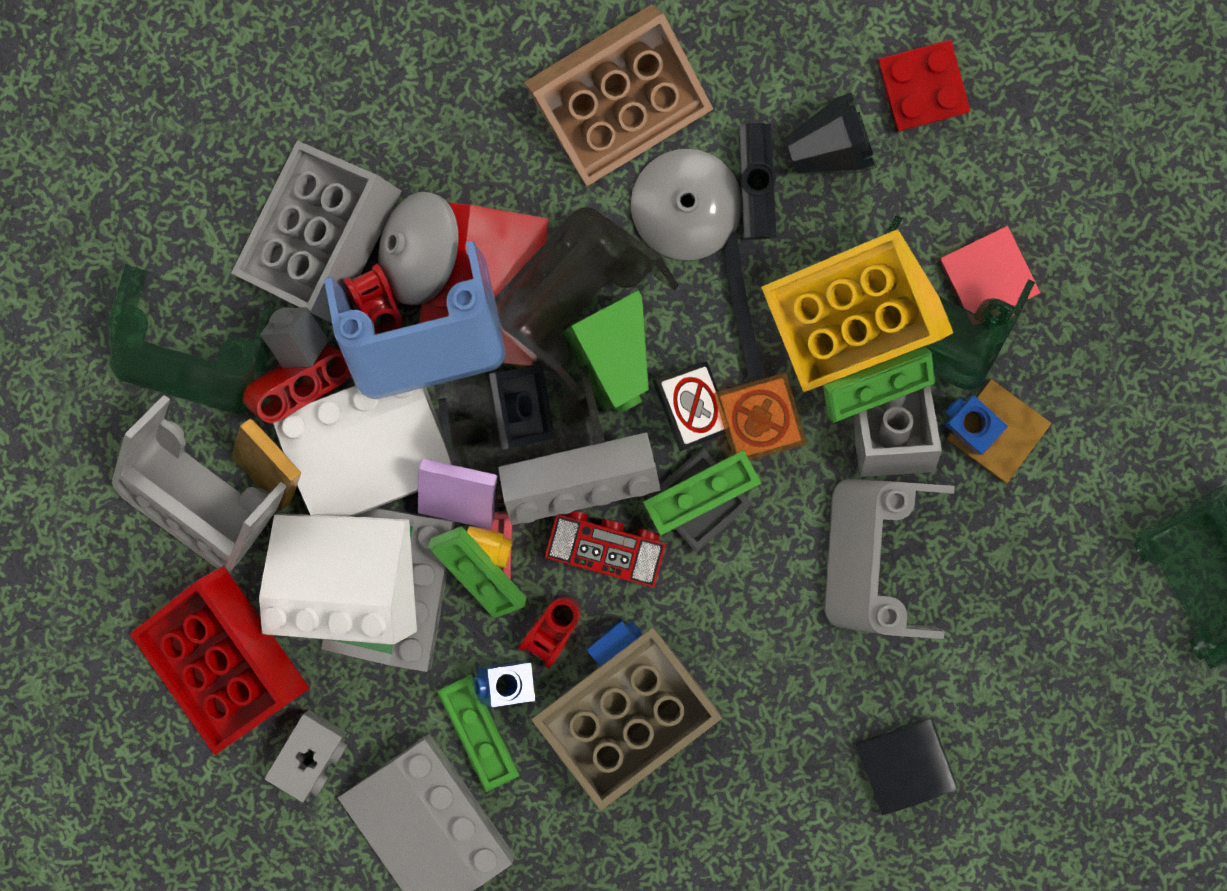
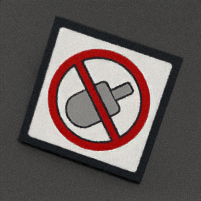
M707 361L652 381L679 451L731 432L719 390Z

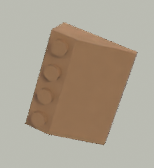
M652 4L524 82L586 187L713 110L664 13Z

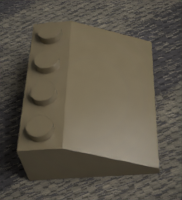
M652 627L531 720L601 811L719 722L722 716L690 672L655 628Z

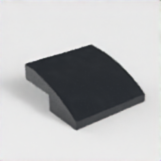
M932 717L902 725L892 732L868 738L856 744L882 815L921 804L958 788Z

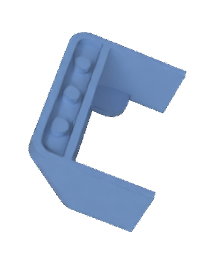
M474 241L466 242L473 279L460 282L449 291L447 296L449 316L375 335L372 320L364 312L351 309L349 295L332 277L324 279L335 338L355 386L363 395L370 399H381L489 372L502 364L505 358V346L486 258Z

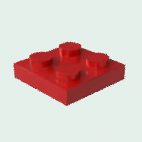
M952 40L883 57L877 61L896 133L959 117L971 112Z

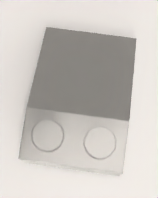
M930 386L853 415L860 477L935 472L942 449Z

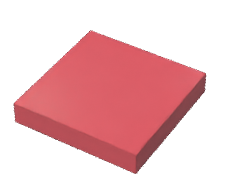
M1008 226L939 259L971 326L1040 293Z

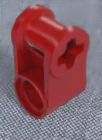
M378 264L373 265L371 271L352 280L349 277L343 279L344 286L353 305L357 310L364 312L372 320L373 325L379 315L389 313L385 323L378 326L374 325L375 335L402 328V318L392 297L390 285Z
M568 595L554 598L539 621L534 623L518 649L522 652L528 650L545 662L544 666L550 669L581 616L579 603ZM558 605H567L572 609L574 618L568 623H561L555 619L553 609Z

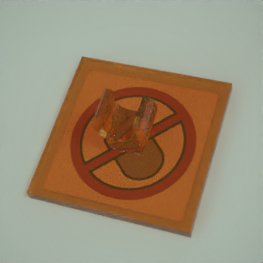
M787 372L714 393L732 455L744 450L750 461L807 445Z

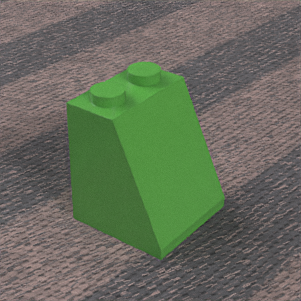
M638 290L561 332L603 411L614 409L615 413L624 412L641 403L642 400L639 395L649 390L643 301Z

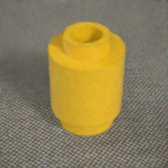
M469 526L467 533L487 553L495 566L506 569L513 540L504 538L503 533Z

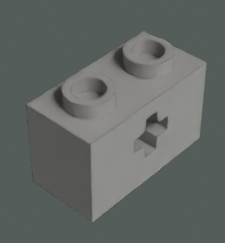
M308 710L302 715L266 775L265 780L301 802H304L310 794L317 797L328 779L323 772L329 762L336 765L348 746L342 742L347 732L313 711ZM312 750L315 752L313 756L314 762L307 765L304 763L306 759L304 754Z

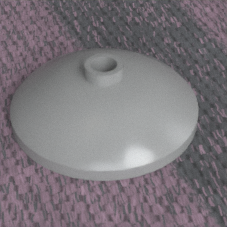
M695 149L673 150L652 160L637 178L631 197L633 222L645 243L659 254L683 261L702 259L719 251L728 243L731 234L735 233L742 214L741 190L732 171L717 157ZM684 195L692 196L695 201L694 205L690 208L682 206L680 203L681 197Z
M414 193L396 206L383 228L378 249V265L381 267L390 285L392 297L400 303L421 305L430 301L442 290L452 273L458 251V226L454 212L448 202L441 196L433 193Z

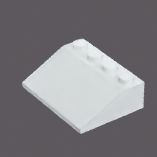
M356 386L311 402L286 418L274 423L283 453L301 471L297 485L310 515L353 517L418 492V469L422 459L454 465L426 387L381 399H370L363 395Z
M275 514L259 595L262 634L396 644L416 633L417 624L409 519Z

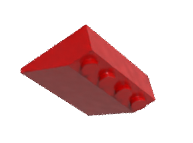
M448 202L454 212L458 226L457 256L452 273L445 286L433 299L421 304L419 324L449 316L447 307L449 291L456 284L473 279L466 242L474 241L486 258L505 346V358L502 364L533 366L549 219L481 206Z
M224 566L197 580L130 633L135 643L214 755H217L310 689L274 636L262 634L260 616Z

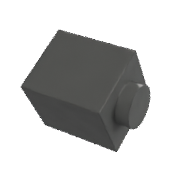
M307 307L278 308L271 315L269 323L260 334L283 368L312 367L329 341Z

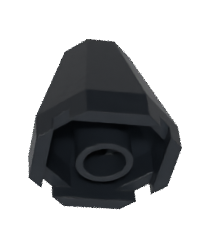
M852 93L837 97L786 137L787 146L782 147V152L789 169L795 167L798 174L862 173L877 168L875 160L870 157L874 154L861 114L856 111L855 105L857 103Z

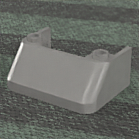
M163 395L125 433L112 478V485L124 500L214 567L219 569L224 566L230 572L240 562L275 514L287 486L280 482L271 493L262 488L248 487L241 494L184 452L186 442L183 430L176 423L164 419L170 399Z
M845 479L835 486L831 501L824 602L825 616L830 623L839 628L882 635L944 639L945 631L935 626L907 624L906 608L898 599L890 596H878L883 519L901 520L910 515L915 506L916 491L954 494L955 486L863 479Z

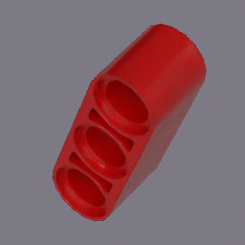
M327 343L312 367L283 368L279 366L246 387L243 394L244 405L267 423H275L286 418L350 378L351 374L341 350ZM335 357L333 365L326 370L328 361ZM303 376L302 383L297 388H294L295 381ZM271 395L270 402L261 408L263 399Z

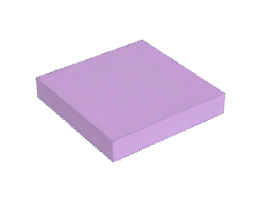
M422 459L418 469V513L491 530L495 513L497 475Z

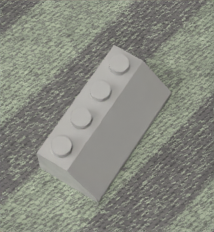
M647 432L498 467L504 503L511 525L529 523L549 516L568 514L579 509L606 505L614 501L661 491Z

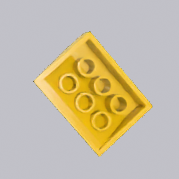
M898 229L761 287L803 392L929 345L953 334L938 294Z

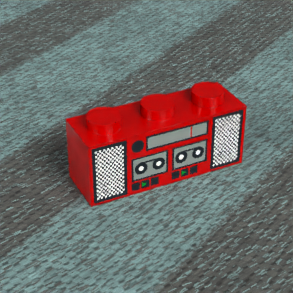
M577 510L565 515H556L545 558L655 587L666 542L659 541V533L639 528L638 533L633 534L623 531V523L606 518L602 519L601 525L586 521L588 514Z

